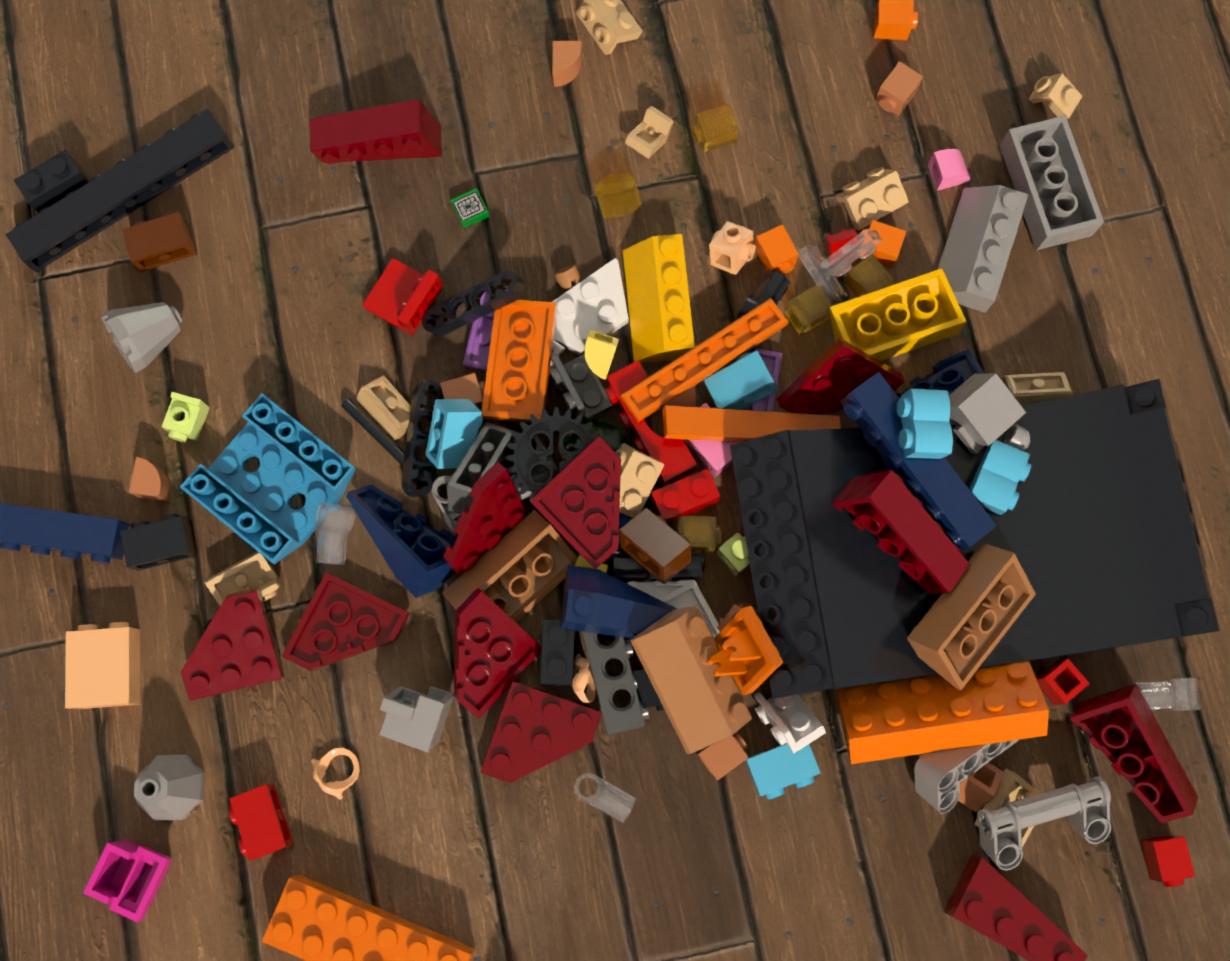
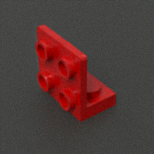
M391 259L362 306L368 312L413 336L422 322L424 313L433 305L442 291L443 285L439 275L428 269L426 274L423 275L402 262Z

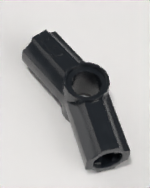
M702 549L691 550V563L673 578L704 577L706 570L704 551ZM615 551L610 556L609 570L611 576L617 579H644V582L659 581L627 552Z

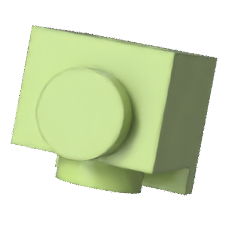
M172 392L170 396L172 400L162 428L169 432L168 437L177 441L186 442L187 438L198 441L210 407L199 399ZM183 413H185V418L180 421Z
M737 532L718 548L717 556L735 577L750 566L745 536L742 537L740 533Z

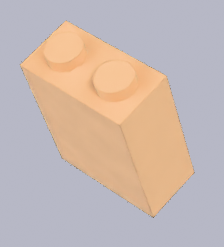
M128 622L109 623V628L98 629V625L88 624L78 625V631H67L65 708L89 709L140 705V629L129 627Z

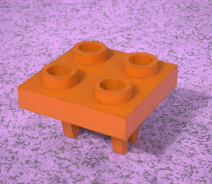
M752 605L741 608L718 633L714 641L720 652L707 660L709 665H718V668L713 672L716 677L732 675L743 696L754 692L783 663L777 648L773 645Z

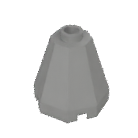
M164 302L112 309L100 315L108 333L112 332L113 342L134 373L146 368L181 331L179 323L183 322L177 309L174 306L169 308Z
M187 754L157 755L136 777L134 798L154 821L184 820L204 800L205 772L200 767H197Z

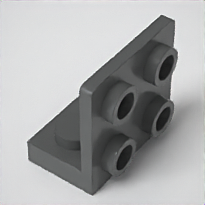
M557 354L551 356L552 366L549 367L552 376L550 377L558 392L563 390L564 405L567 410H571V418L582 414L581 423H584L613 409L597 375L589 368L585 354L562 365Z

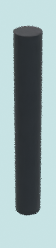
M350 398L346 399L341 407L397 462L404 466L405 451Z

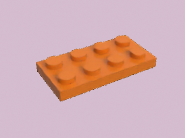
M516 300L494 311L481 411L483 419L531 422L530 414L535 415L538 420L542 418V409H545L549 367L551 364L558 307L556 302Z

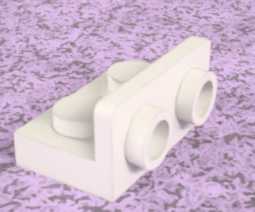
M760 692L754 695L759 705L755 708L758 716L765 725L771 723L773 728L770 730L781 746L786 743L793 754L826 733L821 722L799 695L780 698L771 697L768 700Z

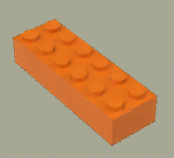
M1029 661L978 668L962 690L955 688L939 674L837 690L839 717L851 764L1047 736L1049 708Z
M300 874L289 877L262 939L263 943L305 961H471L475 951L473 947Z

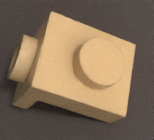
M1060 73L1044 76L1039 79L1034 86V91L1029 97V101L1032 104L1044 102L1057 117L1066 115V118L1069 119L1081 100L1082 95L1064 74Z
M650 106L645 113L643 121L628 134L625 144L649 159L666 143L674 121L653 106Z

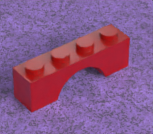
M639 360L607 376L608 387L604 388L612 405L617 402L622 412L618 415L626 430L631 428L636 437L633 440L637 451L665 464L656 482L660 481L662 486L665 487L695 472L697 463L683 439H668L657 435L648 427L644 419L637 422L622 401L621 395L648 378Z

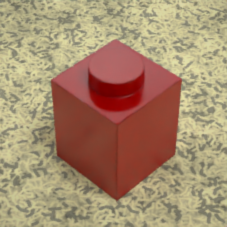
M1068 658L1055 661L1036 677L1041 691L1053 705L1067 704L1090 684Z
M1166 835L1141 840L1150 880L1163 882L1164 887L1183 885V879L1195 877L1185 836Z

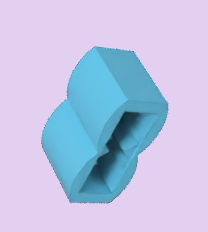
M909 389L902 394L897 403V414L901 417L903 429L899 434V445L903 448L904 456L906 458L942 459L952 454L953 436L949 422L950 399L946 390Z
M998 440L987 446L969 488L983 508L999 515L1005 513L1007 509L1013 510L1020 493L1015 491L1019 480L1025 481L1032 464L1027 463L1030 454Z

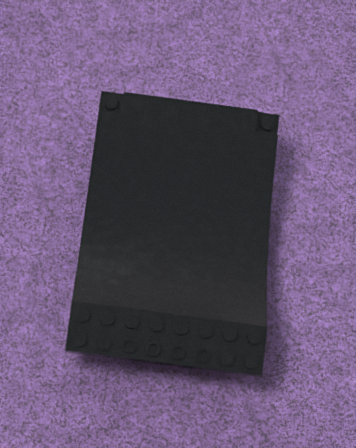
M1155 379L1127 387L1122 384L1059 399L1022 405L1026 413L1014 424L1025 428L1030 434V444L1028 448L1023 450L1030 454L1027 462L1032 464L1030 472L1024 482L1020 480L1015 491L1020 493L1013 510L1007 509L1005 513L999 515L984 508L997 527L970 548L963 550L962 553L965 559L969 561L983 543L1015 553L1036 595L979 668L1095 652L1220 631L1205 569L1207 565L1178 444L1173 435L1161 380ZM950 423L953 436L952 454L946 456L945 459L969 489L987 446L977 454L971 453L953 431L957 425ZM859 427L784 430L730 445L758 615L783 661L769 676L772 698L938 675L935 670L918 657L907 637L943 593L928 594L898 566L901 561L898 557H894L887 552L884 553L876 545L879 539L866 528L861 531L852 523L855 517L847 509L843 508L839 511L832 504L853 477L888 471L881 455L874 446H871L865 440L862 430ZM1008 429L996 440L1003 442V438Z

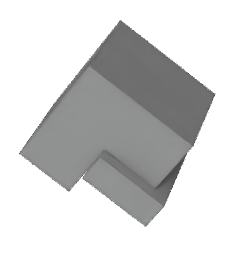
M996 373L973 374L949 395V422L952 425H957L953 431L973 454H977L985 446L992 444L1026 413Z
M403 686L397 687L383 698L380 710L387 712L380 736L428 753L440 741L454 699V693L430 686L428 695Z

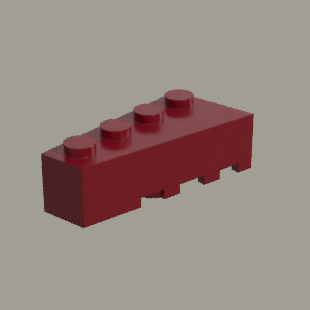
M419 99L310 118V151L326 164L442 157L441 125Z
M893 470L853 477L832 502L839 511L843 508L847 509L855 517L852 523L861 531L866 528L879 539L876 545L884 553L887 552L894 557H898L901 560L898 566L928 594L950 593L971 566L963 556L961 549L950 541L943 532L942 526L931 518L924 509L922 502L912 495L904 485L903 479L894 473Z
M1137 683L1076 704L1069 717L1070 720L1077 727L1080 726L1089 736L1088 740L1091 744L1106 755L1112 762L1111 766L1119 776L1122 774L1133 786L1132 790L1161 823L1194 814L1198 795Z
M971 855L944 913L1028 961L1086 960L1088 955L983 857Z

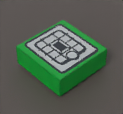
M477 188L450 200L463 229L490 217Z

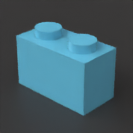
M758 351L741 355L735 363L726 368L722 367L710 375V377L704 379L718 409L744 410L779 391L775 380Z
M435 399L426 456L437 469L458 468L477 438L478 429L482 425V412L469 399Z
M785 743L782 746L779 745L750 756L744 761L757 796L766 795L767 800L785 794L784 787L796 784L797 788L815 782L813 776L821 774L810 744L793 754Z

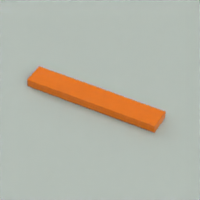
M770 298L623 393L621 399L636 421L640 422L787 326L789 321L772 298Z
M665 405L662 410L664 438L743 442L784 430L841 428L840 416L668 405Z

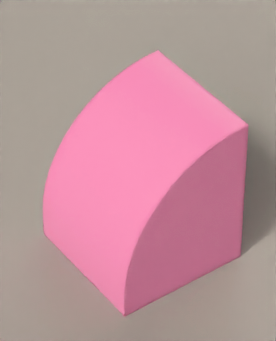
M945 149L933 153L928 163V168L936 191L970 182V176L960 150Z

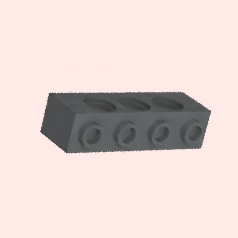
M583 632L608 736L645 727L644 720L650 718L648 709L643 708L642 701L638 699L636 691L638 687L633 673L635 670H631L628 659L634 657L630 638L623 639V637L616 636L613 644L604 646L598 642L597 633ZM613 659L619 660L624 667L623 672L617 677H611L605 671L607 662ZM619 690H625L631 696V703L625 708H618L613 703V695Z

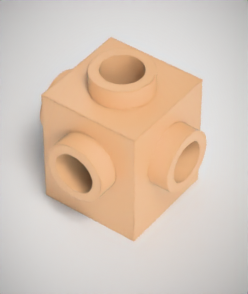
M727 221L720 231L714 233L709 244L710 265L736 275L745 262H749L754 256L756 246L753 244V231Z

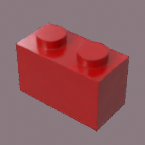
M706 469L652 491L650 499L657 515L662 516L670 524L718 504L721 496L709 469Z
M265 784L229 798L231 806L228 808L229 816L232 823L238 825L241 835L238 838L239 847L242 854L247 856L249 861L294 845L275 784Z

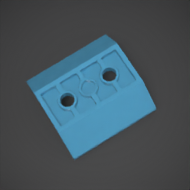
M261 393L242 415L248 422L209 468L200 463L180 488L271 563L276 564L302 546L338 504L356 468ZM253 457L259 458V468L255 472H247L245 468L246 462ZM297 494H303L306 498L305 505L298 510L292 509L291 499Z

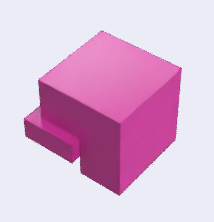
M128 839L108 842L83 894L105 904L111 903L109 910L137 923L141 922L152 904L172 858Z

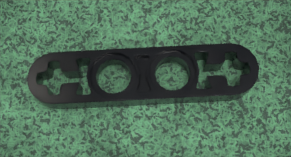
M511 271L501 272L430 307L424 313L422 319L423 328L437 336L448 334L515 302L522 296L525 283L521 277ZM489 291L488 301L481 305V296ZM462 303H465L463 314L457 317V308Z
M425 381L417 385L412 393L402 474V489L404 493L412 498L428 494L433 485L435 465L428 458L424 462L418 461L415 458L414 450L416 446H422L427 450L429 432H423L419 429L418 419L424 416L431 423L435 399H443L441 386L434 381ZM427 389H429V394L433 395V399L429 400L428 402L427 396L423 395L422 393ZM427 406L426 410H420V408ZM413 467H415V468H423V467H425V470L419 472V469L413 470ZM418 477V481L423 483V486L416 490L417 487L412 484V479Z

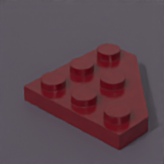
M839 338L776 399L779 407L791 413L817 415L844 409L840 401L878 372H880L893 391L900 387L905 380L898 371Z
M599 435L530 500L595 570L618 549L621 457Z
M498 462L474 483L470 495L474 498L470 509L462 511L454 530L458 534L454 546H448L444 554V558L451 570L459 577L466 571L474 568L478 559L488 549H493L499 543L501 537L510 528L516 527L526 514L506 468Z
M325 572L281 657L310 671L396 642L410 613Z
M259 587L229 594L224 599L181 670L189 701L283 678L284 672Z
M478 587L456 610L454 697L480 719L511 685L512 681L542 651V647Z
M512 681L480 773L512 783L592 743L602 711Z

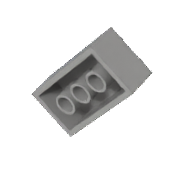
M1066 115L1009 129L999 146L1014 189L1029 194L1023 215L1035 249L1040 250L1091 237L1102 226L1104 220Z

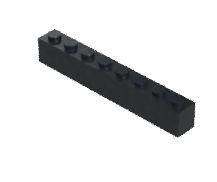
M207 108L203 112L194 114L190 120L179 127L168 130L163 137L155 142L144 145L140 151L129 158L120 160L110 170L94 176L86 185L67 193L57 203L43 208L33 218L17 224L12 231L5 235L21 260L33 271L38 272L226 154L234 146Z

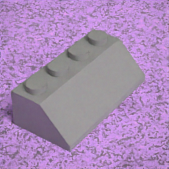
M1002 185L963 189L937 270L943 269L958 304L986 313L995 302L1029 194Z

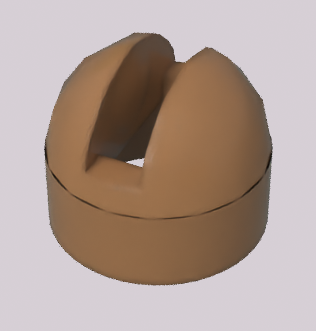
M575 264L567 266L554 274L557 282L564 289H571L572 284L576 286L580 280L579 271Z

